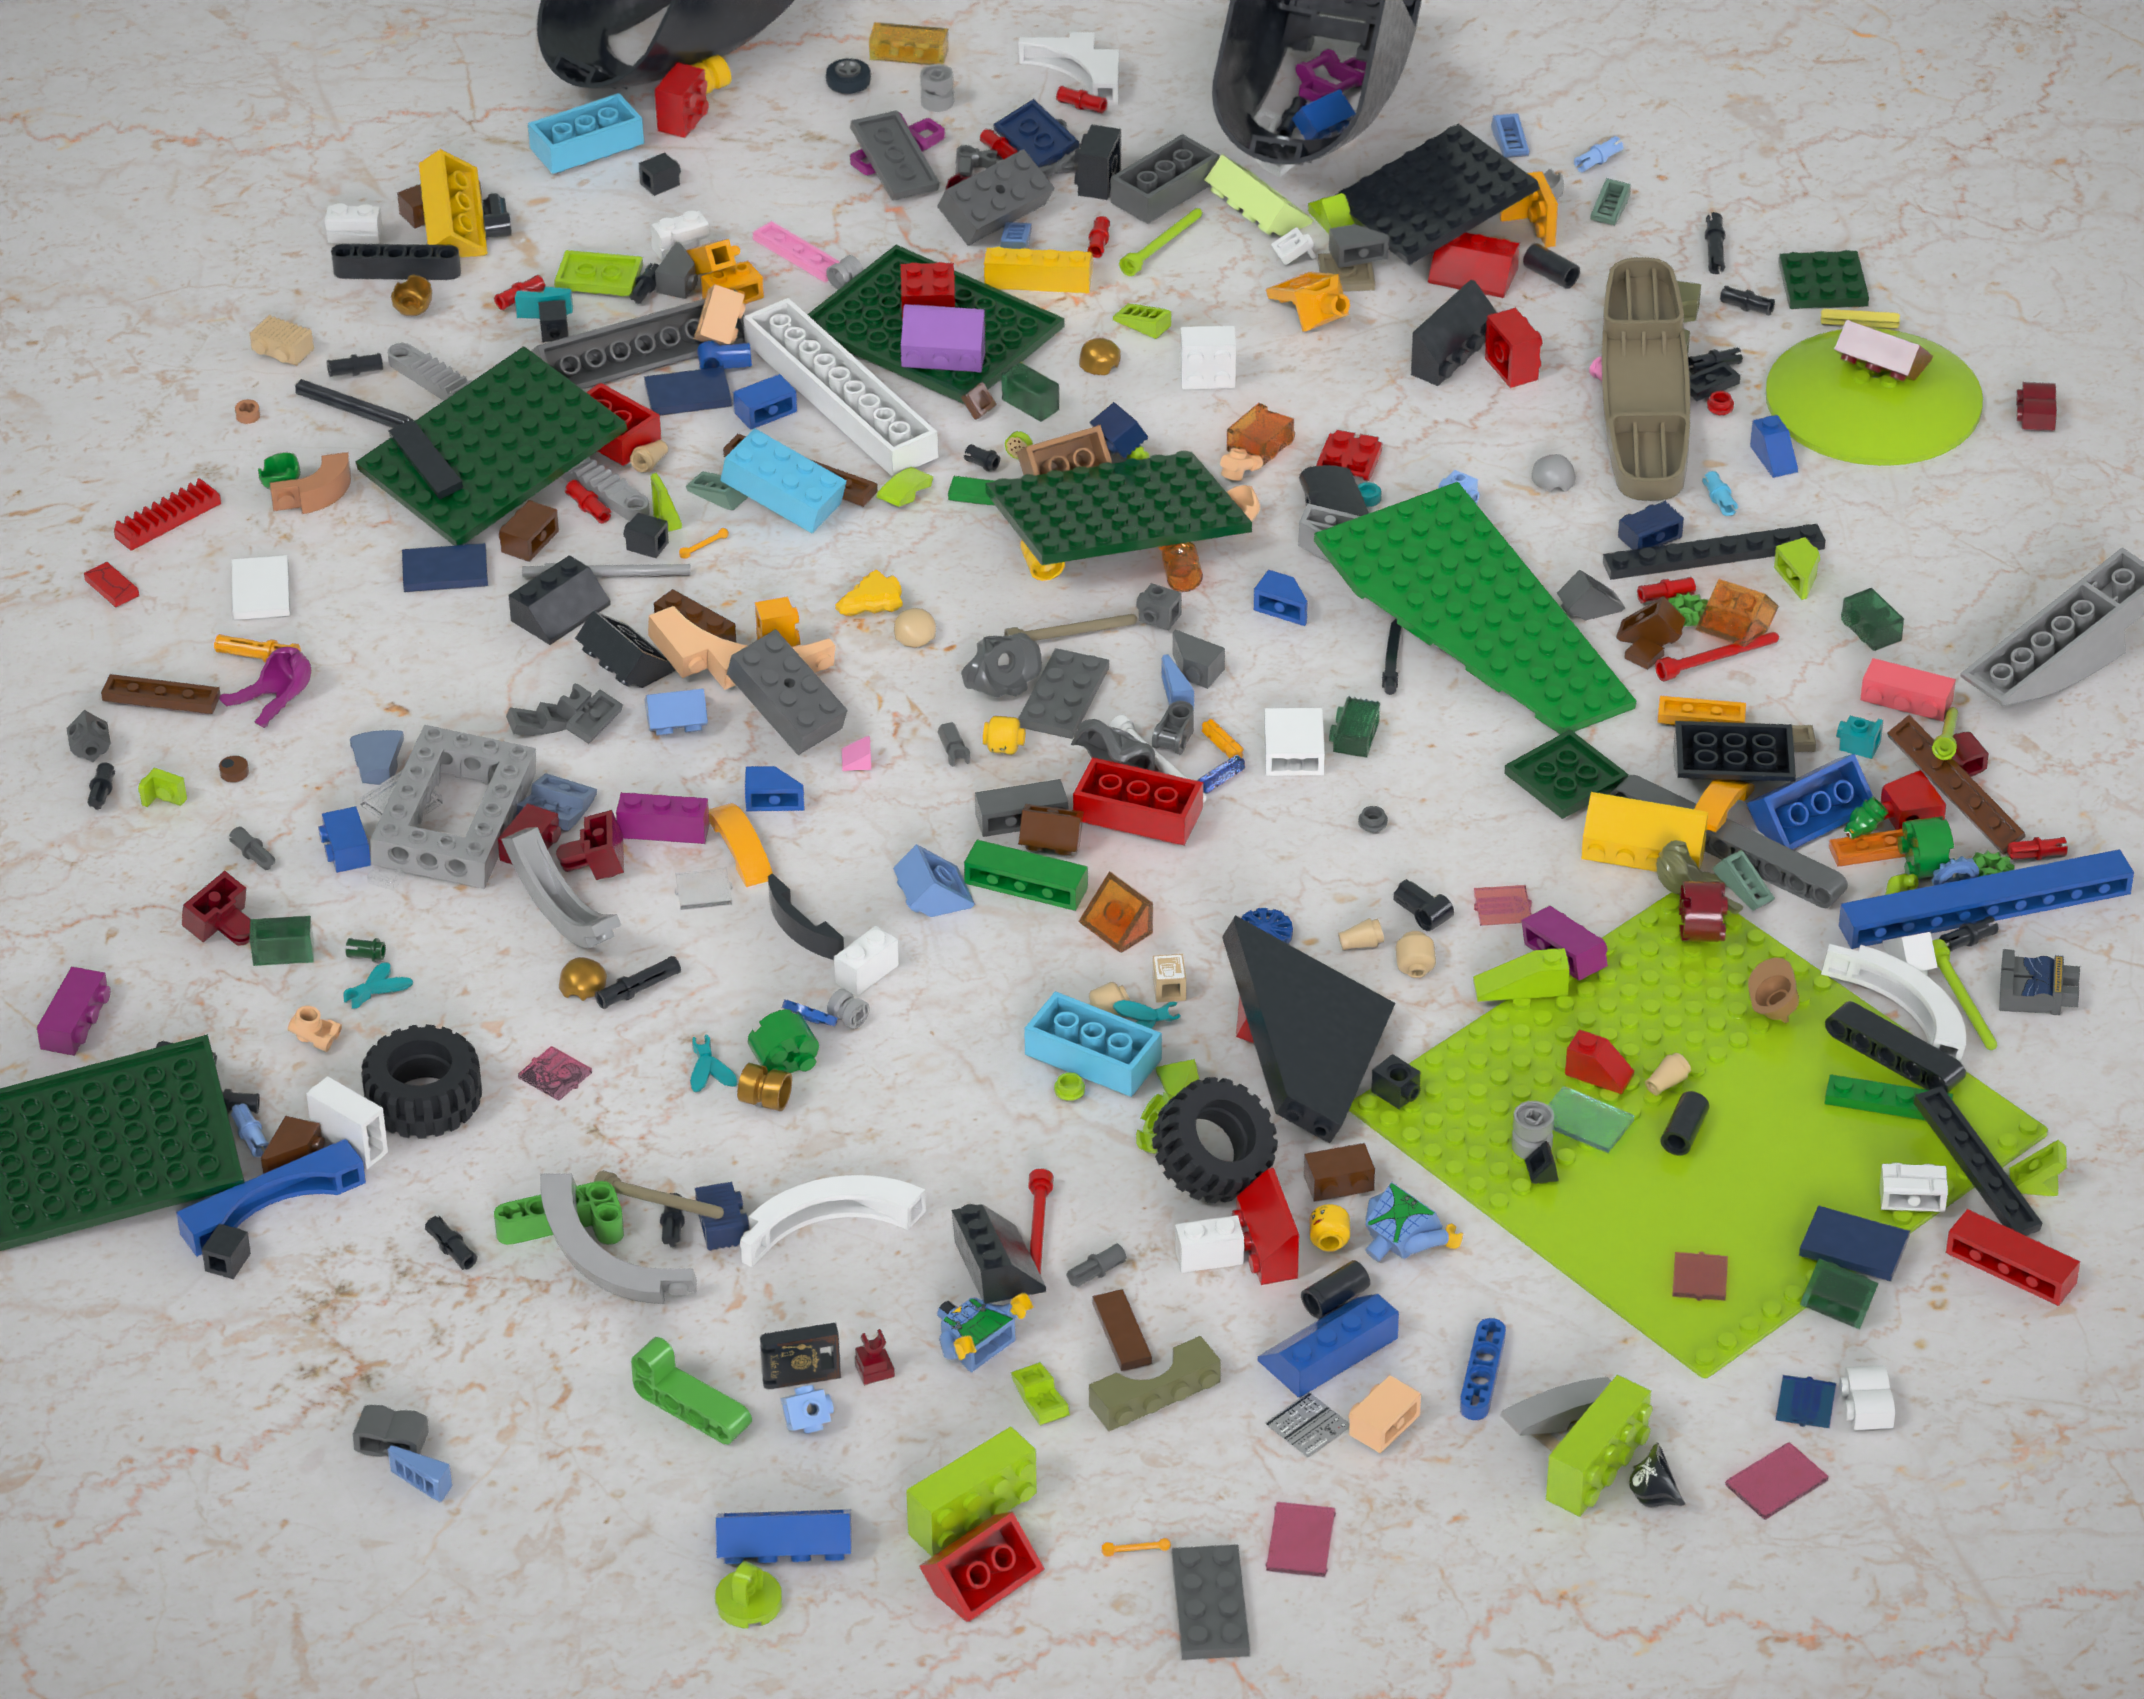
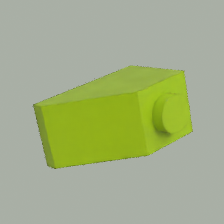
M1804 537L1776 546L1774 568L1801 600L1807 599L1817 576L1820 553Z

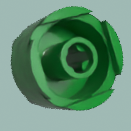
M1943 816L1903 822V836H1898V849L1900 854H1905L1906 862L1904 869L1908 875L1915 874L1918 879L1934 877L1933 871L1940 869L1941 863L1946 864L1950 861L1949 853L1950 849H1954V842L1949 823L1946 819L1942 820Z
M790 1009L773 1012L759 1021L761 1027L756 1032L752 1029L749 1033L748 1045L759 1064L767 1067L768 1072L772 1069L788 1073L798 1070L806 1072L816 1065L815 1057L819 1050V1043L799 1012L794 1014Z

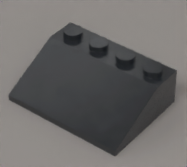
M1675 721L1673 754L1677 778L1796 781L1792 724Z

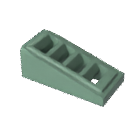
M1606 178L1591 213L1590 220L1615 226L1631 195V184Z
M702 471L686 485L687 491L732 511L748 498V496L720 481L721 475Z
M1742 850L1724 858L1712 868L1714 873L1752 911L1775 899ZM1757 893L1760 896V898L1756 899L1754 894Z

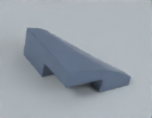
M371 731L350 738V747L353 749L362 783L391 786L398 768L397 757L404 741L403 731Z

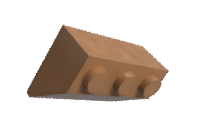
M1101 425L1033 444L1016 452L1023 475H1041L1053 470L1068 471L1079 466L1094 467L1105 462L1112 463Z

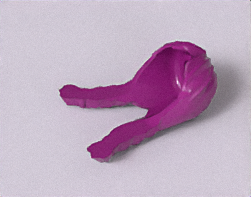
M278 648L267 658L259 679L253 685L236 693L221 694L219 700L225 706L248 702L264 693L276 694V698L262 709V713L254 721L255 724L265 728L270 720L286 706L287 702L306 688L311 677V664L303 652H300L297 648Z

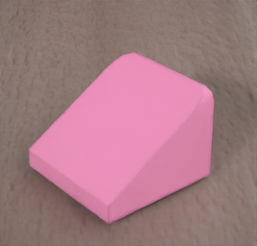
M866 736L842 748V771L871 770L870 736Z

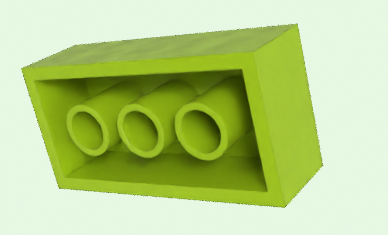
M1618 1374L1614 1377L1549 1455L1546 1488L1547 1501L1579 1517L1588 1507H1593L1596 1504L1605 1486L1609 1487L1614 1482L1617 1471L1622 1465L1627 1466L1636 1448L1639 1445L1643 1446L1650 1436L1651 1429L1648 1427V1423L1653 1410V1406L1650 1405L1651 1390Z
M1010 1426L906 1490L908 1535L933 1557L994 1514L1006 1513L1020 1503L1030 1500L1033 1495L1037 1494L1036 1449Z

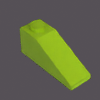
M1565 948L1534 950L1473 976L1477 1002L1568 996L1570 969Z

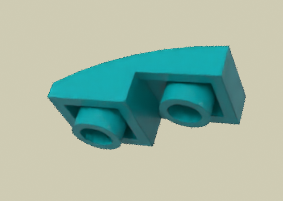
M545 287L543 293L517 291L515 295L517 318L540 319L538 302L565 300L566 315L573 312L572 290Z

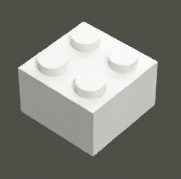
M1235 326L1181 327L1180 372L1182 389L1235 388Z

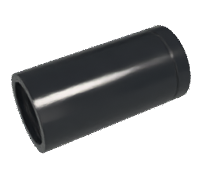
M1534 243L1525 252L1523 258L1525 267L1563 288H1571L1578 280L1580 267L1548 248Z
M1688 1091L1681 1095L1660 1140L1662 1147L1667 1152L1682 1156L1690 1151L1710 1108L1708 1100L1702 1094Z
M1352 1260L1302 1290V1303L1313 1317L1320 1318L1369 1288V1275L1362 1264Z

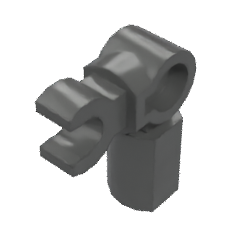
M969 145L959 146L956 151L955 174L960 173L962 177L973 176V167H991L996 164L997 151H979L978 148Z

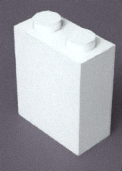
M1265 708L1266 776L1324 775L1325 753L1322 708Z
M328 1076L306 1093L309 1119L312 1122L320 1123L321 1135L325 1139V1146L346 1139L363 1160L366 1170L388 1153L382 1107Z

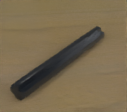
M300 379L295 384V393L297 395L392 428L412 419L410 416Z

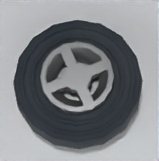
M854 58L840 59L832 62L827 67L826 83L835 92L845 94L857 93L866 89L870 84V68L868 64Z

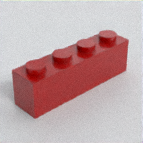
M1966 1209L1948 1232L1946 1254L2057 1306L2063 1302L2077 1284L2080 1267L2079 1260L1969 1209Z

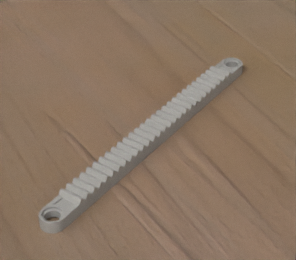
M396 343L389 347L387 351L389 365L393 369L443 401L472 382V380L468 381L465 375L461 377L458 371L453 372L451 366L447 368L444 362L439 363L437 357L433 359L430 353L424 354L410 344ZM399 355H407L405 357H396ZM588 457L561 476L568 482L578 480L588 491L595 492L599 497V501L606 507L629 521L637 513L649 516L648 498L629 486L625 478L620 480L617 473L613 475L611 469L605 470L603 464L598 465L595 459L590 460V457ZM632 506H641L638 509H630Z

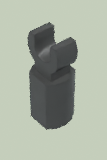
M953 722L941 724L938 728V735L948 754L949 764L955 767L956 758H963L966 764H969L970 750L965 747L956 724Z

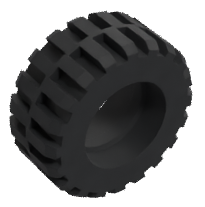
M428 1024L425 1027H417V1025L408 1026L406 1030L399 1028L392 1031L390 1036L384 1035L377 1041V1046L373 1045L366 1053L367 1056L363 1059L361 1076L364 1097L383 1108L385 1130L392 1134L398 1132L401 1137L410 1138V1136H417L418 1139H426L428 1135L438 1137L444 1135V1132L447 1130L452 1132L458 1129L460 1123H466L479 1107L480 1098L482 1097V1084L478 1055L473 1045L466 1041L465 1037L457 1032L453 1034L449 1028L442 1026L441 1029H438L435 1025ZM430 1077L439 1079L426 1085L404 1084L417 1078Z
M1206 1077L1203 1081L1196 1080L1191 1082L1162 1107L1158 1113V1119L1154 1122L1153 1133L1156 1135L1152 1138L1153 1149L1158 1150V1154L1155 1155L1158 1165H1163L1165 1169L1163 1174L1168 1180L1171 1178L1176 1183L1175 1187L1182 1193L1185 1190L1190 1193L1189 1197L1199 1201L1204 1197L1207 1203H1217L1219 1200L1223 1203L1232 1201L1263 1172L1271 1168L1276 1159L1274 1153L1277 1151L1278 1141L1273 1136L1277 1134L1275 1123H1271L1269 1120L1271 1114L1267 1107L1263 1108L1259 1103L1261 1099L1256 1094L1252 1096L1248 1093V1088L1239 1083L1235 1086L1230 1079L1222 1078L1218 1081L1216 1077ZM1197 1119L1211 1121L1227 1134L1233 1147V1162L1218 1159L1204 1148L1196 1130Z

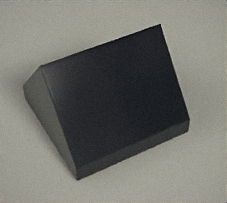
M1545 1141L1525 1159L1530 1180L1534 1184L1559 1181L1550 1144Z

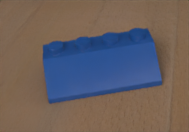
M1854 753L1837 758L1796 778V781H1790L1746 804L1758 831L1765 837L1793 850L1849 822L1852 811L1856 807L1862 806L1864 800H1868L1873 794Z
M1379 1294L1356 1297L1258 1356L1257 1361L1300 1398L1398 1339L1399 1311Z
M851 1509L718 1513L716 1516L717 1558H724V1564H740L744 1562V1557H758V1563L778 1562V1556H791L792 1562L811 1561V1555H825V1561L845 1560V1554H851L852 1552Z

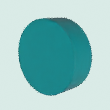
M1371 482L1357 485L1366 507H1373L1381 502L1382 491L1378 485Z

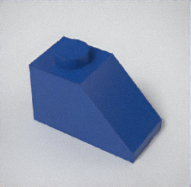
M1773 415L1752 420L1750 447L1772 478L1797 473L1798 466L1789 430L1779 416Z
M1268 569L1254 588V611L1302 626L1307 624L1308 601L1295 578Z
M746 766V812L805 811L804 785L776 766Z

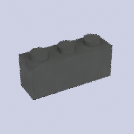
M1061 779L975 792V815L982 836L987 837L1020 831L1022 810L1025 804L1069 810L1068 799Z

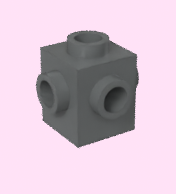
M1151 583L1145 592H1141L1137 598L1136 608L1139 609V621L1170 630L1181 616L1182 593Z
M86 710L66 728L70 751L79 758L83 757L94 762L101 754L106 753L111 745L107 722Z

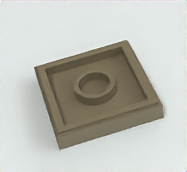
M1331 253L1318 254L1319 273L1339 274L1343 292L1375 290L1372 262L1338 268Z

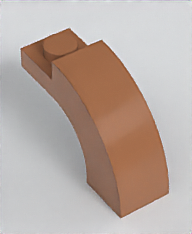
M349 453L322 455L320 468L308 477L270 483L273 511L301 508L302 514H307L324 509L338 501L346 493L351 483Z

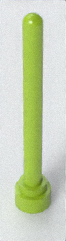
M1195 208L1138 253H1128L1119 261L1121 271L1125 275L1134 276L1142 269L1144 260L1202 216V210Z
M1955 707L1948 708L1942 734L1936 737L1933 742V754L1941 760L1952 758L1956 752L1957 744L1953 734L1958 710Z
M1942 939L1933 940L1937 967L1941 970L1985 1047L1988 1050L1996 1049V1039L1949 962L1950 950Z

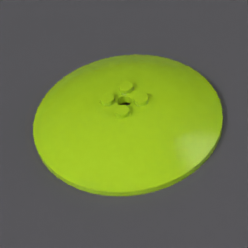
M1872 328L1918 344L1933 355L1931 362L1915 381L1906 378L1905 382H1901L1889 377L1890 372L1881 369L1880 373H1876L1866 369L1865 363L1857 361L1853 365L1841 360V355L1834 349L1842 329L1821 333L1795 344L1775 361L1769 371L1766 382V403L1771 415H1778L1787 427L1790 437L1817 453L1850 463L1875 466L1905 465L1943 455L1963 443L1972 434L1980 421L1982 413V389L1977 377L1969 366L1943 346L1928 339L1901 331Z

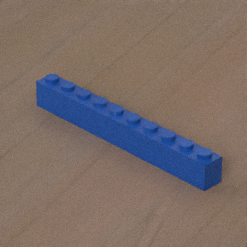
M2120 849L1841 903L1838 926L1850 948L1855 949L1860 948V945L1881 944L1884 940L1914 934L1937 933L1957 929L1964 923H1975L1988 916H1992L1995 918V921L2130 895L2134 871Z

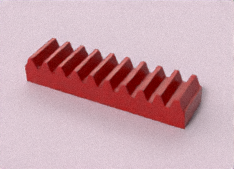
M198 478L196 486L189 483L187 490L182 487L179 488L178 495L171 492L169 500L162 497L160 504L155 501L152 502L151 509L144 506L142 514L135 511L133 519L127 515L125 516L124 523H121L119 520L116 521L115 528H113L115 539L132 551L220 505V494L202 479Z

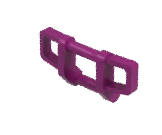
M1329 48L1325 49L1316 58L1296 65L1295 72L1302 82L1299 85L1298 95L1313 102L1339 89L1343 93L1353 87H1360L1363 84L1367 62L1358 61L1355 59L1356 56L1341 63L1335 51ZM1324 65L1330 76L1341 82L1337 85L1316 76L1314 70Z
M899 112L922 152L945 139V128L931 118H925L908 126L903 115ZM924 130L933 132L927 138H924L919 133ZM862 148L850 154L851 166L864 175L876 173L871 163L866 164L861 161L867 158Z

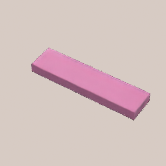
M772 221L753 232L754 241L825 283L829 281L826 274L827 268L835 263H840L837 259Z

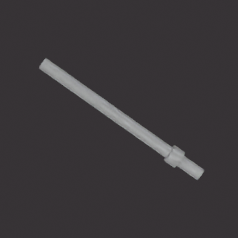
M545 563L544 566H522V577H537L556 563ZM690 564L587 565L594 576L690 575L691 573Z

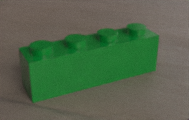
M977 839L964 861V881L968 885L1076 911L1088 889V866Z

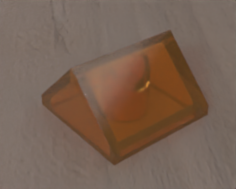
M1109 871L1078 922L1115 950L1122 953L1153 934V902Z

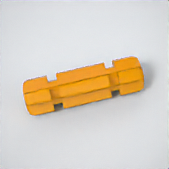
M1209 719L1207 722L1204 721L1202 723V733L1210 738L1232 761L1243 757L1244 748L1222 727H1219L1220 725L1215 720Z

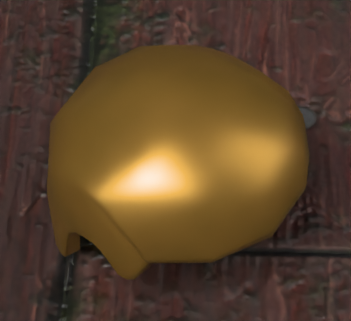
M410 275L404 283L397 282L391 294L393 307L405 316H415L424 313L432 301L430 282L424 277Z
M1106 338L1091 339L1081 349L1079 366L1085 372L1094 375H1108L1114 365L1116 368L1119 366L1121 359L1120 348L1113 341Z
M577 957L568 961L562 969L558 988L564 997L568 998L570 995H577L584 1001L587 998L595 997L596 991L605 988L607 974L600 963L589 958Z

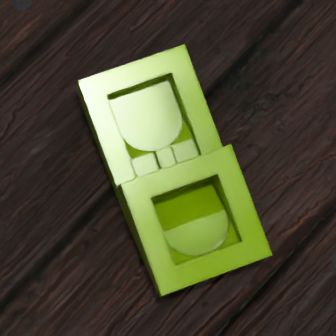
M909 467L893 476L877 492V498L898 507L914 502L916 491L931 487L933 476Z
M1041 1362L1011 1372L1012 1380L1020 1396L1039 1425L1070 1415L1068 1403L1055 1389L1054 1378Z

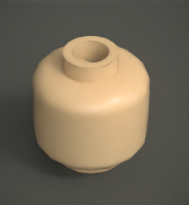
M1411 931L1404 934L1397 941L1395 947L1398 969L1401 972L1408 974L1412 978H1421L1433 970L1436 965L1435 946L1429 936L1420 931Z
M1109 982L1090 991L1089 1005L1122 1018H1127L1119 1015L1113 1009L1115 1002L1122 1000L1130 1001L1123 985L1118 987L1115 982Z

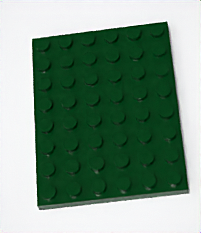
M894 245L807 314L849 353L962 404L964 402L961 396L977 384L983 382L989 390L1065 327V319L954 270L955 308L985 309V357L982 372L902 367L901 264L937 262L899 245Z
M523 346L415 420V423L461 479L464 488L439 500L391 438L358 459L355 464L358 471L451 544L464 545L627 430V426L624 420Z
M1179 451L1176 454L1165 456L1153 455L1150 458L1139 460L1132 458L1120 463L1105 462L1094 467L1079 466L1068 471L1053 470L1041 475L1026 474L1021 478L1015 479L1000 478L995 482L986 483V494L1041 565L1252 532V521L1193 452Z
M208 1034L0 1088V1251L216 1195L245 1183Z

